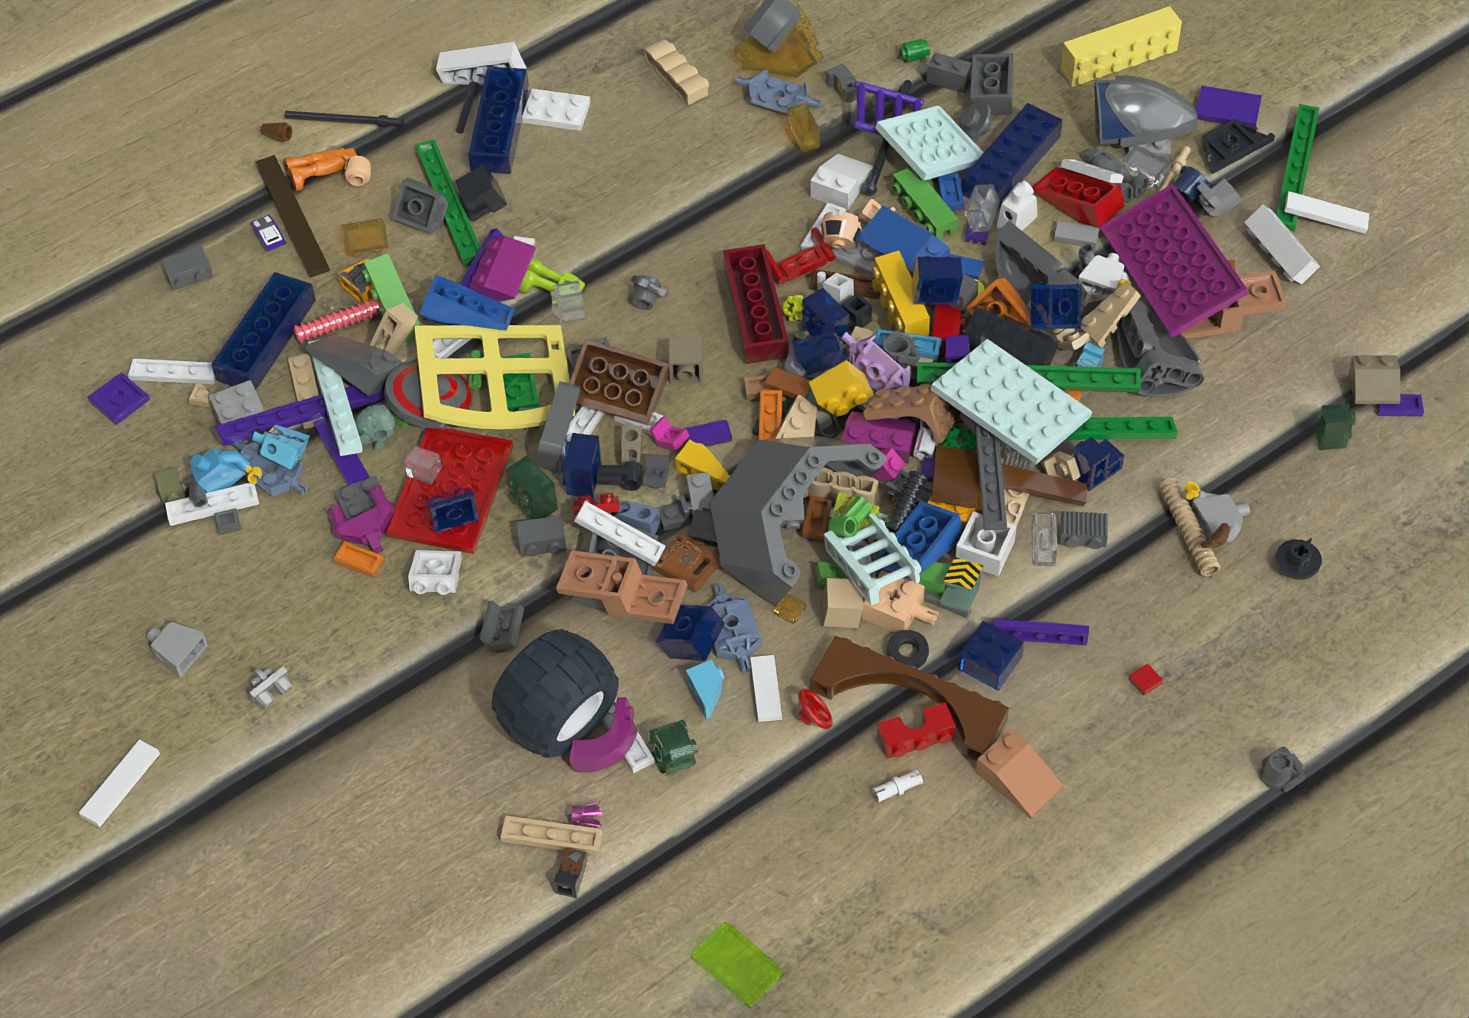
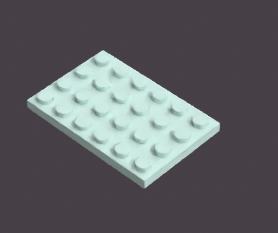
M988 339L931 386V391L1035 464L1040 462L1087 421L1092 414L1090 409Z

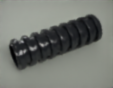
M909 471V477H906L905 480L907 483L903 484L902 487L904 489L900 490V496H897L896 499L898 502L894 503L893 506L895 508L891 509V515L887 518L889 521L885 522L886 528L896 533L909 517L908 515L912 513L911 509L915 508V502L919 499L917 496L921 495V489H924V483L928 480L925 475L917 471Z

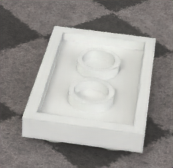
M532 89L522 115V122L581 131L591 103L590 96Z

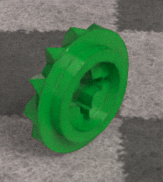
M952 426L941 445L974 451L977 446L976 435L971 432V429L966 430L963 426L960 428ZM958 437H961L962 441L957 446L956 440Z

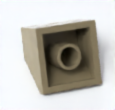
M1352 355L1348 377L1355 404H1400V367L1397 356Z

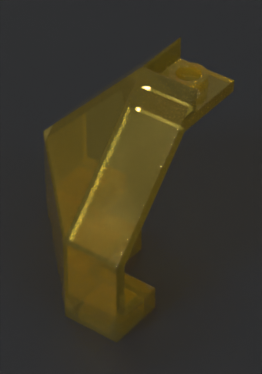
M799 4L794 6L799 9L801 19L775 53L767 49L753 36L734 48V51L745 65L741 69L759 72L768 70V73L797 78L824 59L822 51H819L816 47L819 45L816 35L809 28L811 26L810 20Z

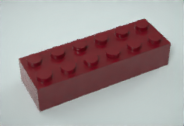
M765 244L723 250L725 275L746 364L787 358L789 341Z

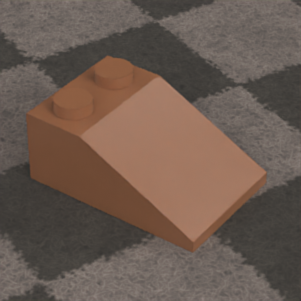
M1009 729L977 760L976 774L1029 818H1032L1064 786L1030 744L1012 729Z

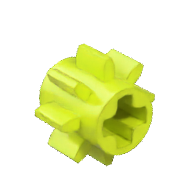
M802 295L788 296V300L783 303V314L789 315V321L804 320V316L809 313V302L803 301Z

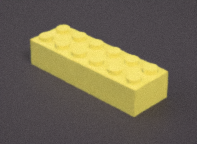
M1169 6L1064 42L1060 72L1071 87L1173 53L1178 49L1182 21Z

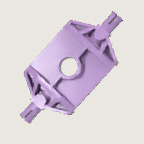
M848 332L842 336L841 340L850 346L849 363L865 374L869 385L874 390L878 391L883 388L891 390L902 386H909L911 367L908 366L906 369H903L872 341L876 337L875 335L860 341L855 340ZM873 367L878 369L879 375L873 371Z

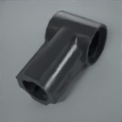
M635 461L625 462L623 466L599 465L597 467V485H618L628 491L638 490L641 485L643 467Z

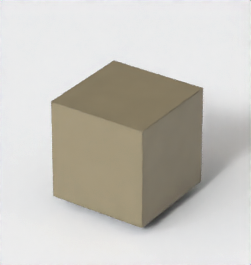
M669 337L670 383H703L702 337Z

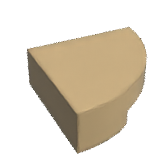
M196 383L188 399L189 403L208 408L212 404L209 397L210 393L205 386Z

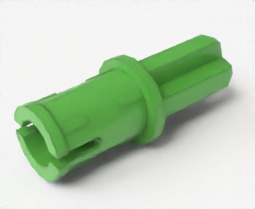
M479 350L470 352V358H483L484 356L483 352ZM469 374L468 385L473 391L481 388L483 374Z

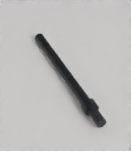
M285 111V119L373 124L379 127L404 126L403 118H389L388 115L374 117Z

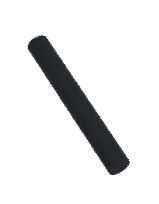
M475 85L469 86L456 128V132L459 134L464 133L477 90Z

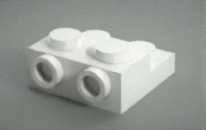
M416 550L408 576L410 591H415L417 594H424L425 592H438L441 595H446L450 592L456 593L459 581L458 572L462 560L461 551Z

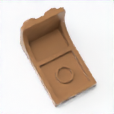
M929 384L910 388L909 386H902L891 390L888 388L880 389L875 393L863 412L865 420L904 416L920 418L932 429L937 444L943 442L954 424V414L950 411L948 402L931 391L932 385Z

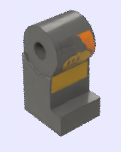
M842 63L826 70V84L828 87L835 86L841 93L843 101H856L857 88H854V82L857 80L847 67Z

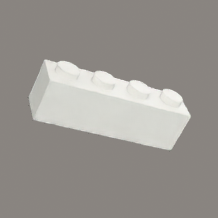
M1262 204L1244 222L1249 227L1248 233L1254 239L1258 238L1261 241L1260 247L1266 253L1270 252L1273 255L1271 260L1279 268L1282 266L1285 269L1283 274L1291 282L1295 280L1300 284L1304 283L1320 267L1276 214Z

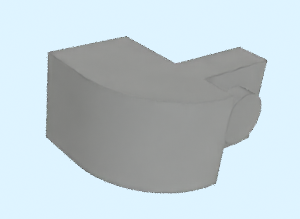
M1225 178L1212 189L1204 181L1197 186L1202 193L1199 195L1200 199L1198 201L1211 216H1219L1229 212L1243 201Z

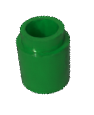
M918 39L902 43V48H899L901 59L905 60L906 63L925 59L926 56L930 55L928 41Z

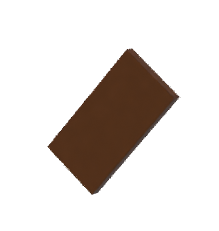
M937 445L931 501L976 509L979 491L977 452Z

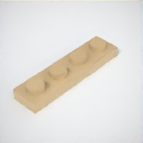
M309 353L288 358L297 400L302 401L319 396ZM322 418L303 423L304 429L314 427L313 422Z
M506 816L501 833V842L563 851L571 848L587 852L591 855H598L603 832L602 829Z

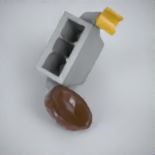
M1190 481L1183 490L1188 492L1186 494L1188 500L1194 499L1192 512H1194L1200 528L1206 536V541L1200 544L1201 547L1212 549L1218 548L1224 543H1232L1241 531L1243 517L1250 515V508L1247 502L1235 505L1230 495L1203 492L1195 482Z

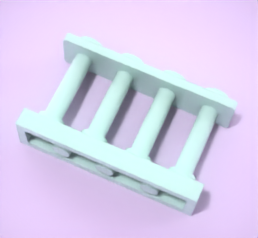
M871 513L868 515L869 526L859 530L854 537H837L831 530L824 533V541L828 554L869 604L873 605L879 602L878 592L880 588L906 576H909L915 584L919 583L921 567L917 560H913L909 556L906 547L901 546L897 542L894 533L886 529L882 519H878ZM873 534L878 539V541L854 552L846 548V546ZM883 548L890 553L865 566L863 564L860 565L857 561ZM894 562L901 566L900 569L879 579H872L869 576L870 573Z

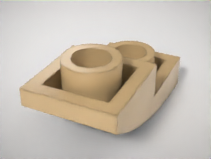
M1056 325L1051 329L1052 332L1048 334L1060 340L1061 342L1058 347L1066 350H1076L1091 340L1088 332L1079 333L1074 330L1073 325Z

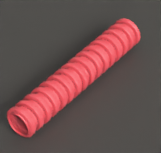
M371 298L369 302L357 303V306L352 305L350 309L346 307L344 311L332 312L330 316L326 314V317L323 318L321 316L319 320L315 318L313 322L307 321L305 325L303 323L299 327L295 325L293 330L297 341L302 344L304 340L308 342L310 338L322 337L324 333L327 335L329 331L333 333L335 329L347 328L349 324L352 326L355 322L357 324L360 323V320L372 319L374 315L378 317L380 314L379 308L381 307L378 301H374Z

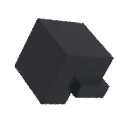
M484 165L455 181L468 215L473 222L491 211L495 213L508 205L498 181Z

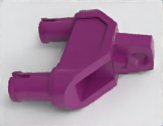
M375 485L377 494H375L372 487L368 489V494L375 505L374 508L346 521L339 505L333 506L336 514L331 507L327 509V514L334 525L333 534L335 537L365 546L370 544L373 551L378 554L384 551L379 539L385 534L395 509L393 503L387 501L382 487Z

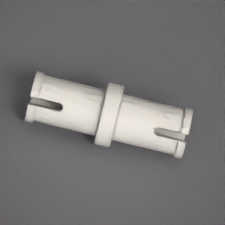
M915 769L899 778L897 776L892 777L891 781L872 788L874 797H878L876 801L880 803L896 794L898 796L903 795L904 791L923 784L921 775L917 776L919 771Z

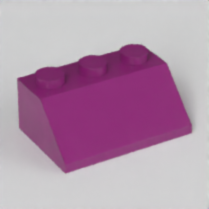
M507 236L490 239L483 257L479 261L477 271L472 277L469 289L499 302L515 299L536 248L533 245Z
M851 411L846 421L842 440L869 443L878 450L893 448L904 463L909 464L917 422L895 418L865 420L864 413Z

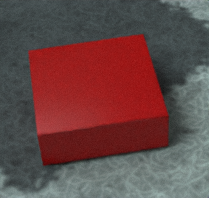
M1148 663L1130 674L1128 679L1144 696L1163 682V679Z

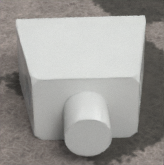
M1022 187L1015 188L1013 194L1001 205L996 229L1000 230L1008 221L1012 222L1020 230L1025 229L1038 216L1037 198Z

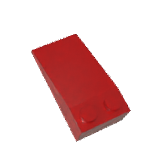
M1059 167L1054 168L1032 186L1034 194L1081 223L1097 228L1102 226L1125 206L1121 185Z

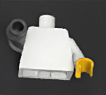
M1084 243L1081 245L1078 251L1079 260L1081 261L1079 268L1082 271L1079 281H1081L1087 294L1105 300L1125 282L1131 285L1128 274L1124 272V264L1119 262L1120 257L1117 254L1110 253L1107 258L1099 255L1094 256L1092 244Z

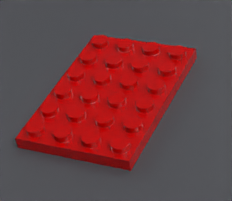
M427 428L387 528V537L474 554L512 452L513 440L449 428Z

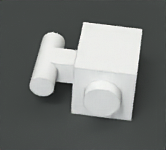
M825 272L817 273L818 297L824 298V304L841 311L842 303L854 295L853 279L835 273L826 280Z

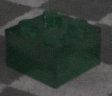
M527 455L505 470V483L509 492L507 496L514 505L517 504L521 508L526 518H531L532 520L546 518L558 510L554 482Z

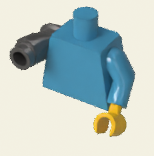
M213 448L203 456L196 454L191 459L192 474L186 481V485L190 489V501L197 508L204 507L208 503L205 490L209 493L229 488L246 473H248V481L256 484L257 478L253 475L261 478L262 470L259 467H251V463L235 450L222 451Z

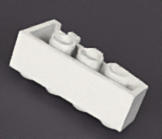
M514 42L440 52L436 68L443 84L469 85V82H476L479 85L499 83V86L517 84V87H524L527 68Z

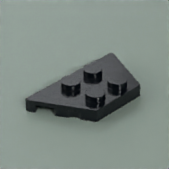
M1236 119L1204 134L1201 143L1210 172L1214 174L1274 141L1275 135L1270 132L1268 135L1257 131V127L1246 125Z

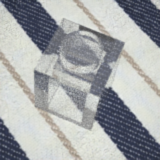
M417 446L413 448L411 453L407 454L404 460L409 477L429 484L433 483L442 468L439 454Z

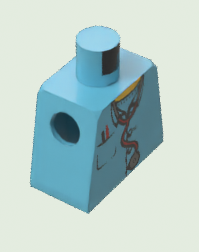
M274 425L269 432L257 428L252 441L262 444L260 451L262 456L292 469L304 455L310 436Z

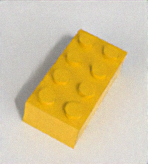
M900 251L876 257L875 267H872L875 278L872 280L875 292L879 291L880 293L879 298L882 308L887 309L889 324L894 325L895 332L929 336L930 317Z

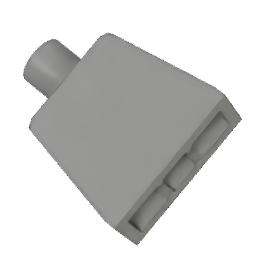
M174 622L169 623L163 631L153 627L147 635V639L152 642L151 649L154 657L179 678L185 674L208 646L203 632Z

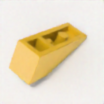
M689 440L675 458L676 472L684 476L709 472L712 489L719 491L730 477L711 451L701 443Z

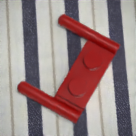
M817 227L811 229V234L818 245L780 261L779 265H777L770 251L766 249L771 271L779 284H784L787 279L789 281L826 265L827 261L833 262L836 259L835 254L830 246L824 242L823 235Z

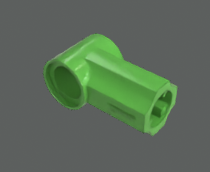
M857 496L840 516L831 518L829 521V531L832 530L837 537H854L859 532V525L870 514L872 505L862 496Z

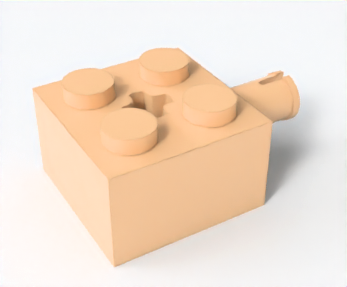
M881 570L877 579L890 573ZM901 578L880 588L878 603L870 605L866 599L863 601L862 619L897 633L902 630H908L914 618L933 626L937 621L939 612L922 606L924 602V585L915 584L913 581Z

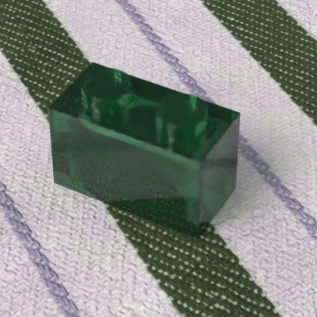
M1349 403L1323 405L1321 407L1315 430L1319 450L1347 447L1348 440L1352 437V426L1356 423L1355 413L1351 412Z

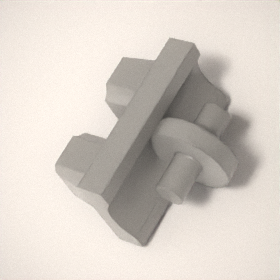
M269 667L263 672L259 668L253 670L255 678L250 681V684L253 687L257 684L259 685L249 692L250 697L248 699L252 704L257 702L261 707L267 709L275 702V698L269 693L274 687L282 696L290 691L292 684L287 678L288 671L284 667H281L274 674H272L273 672Z

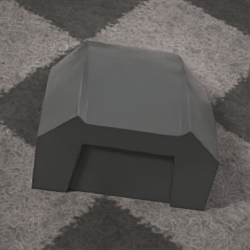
M764 0L744 26V29L767 49L775 53L799 22L801 15L799 9L788 0Z
M409 177L403 179L391 219L432 234L442 227L448 206L446 199L441 193Z

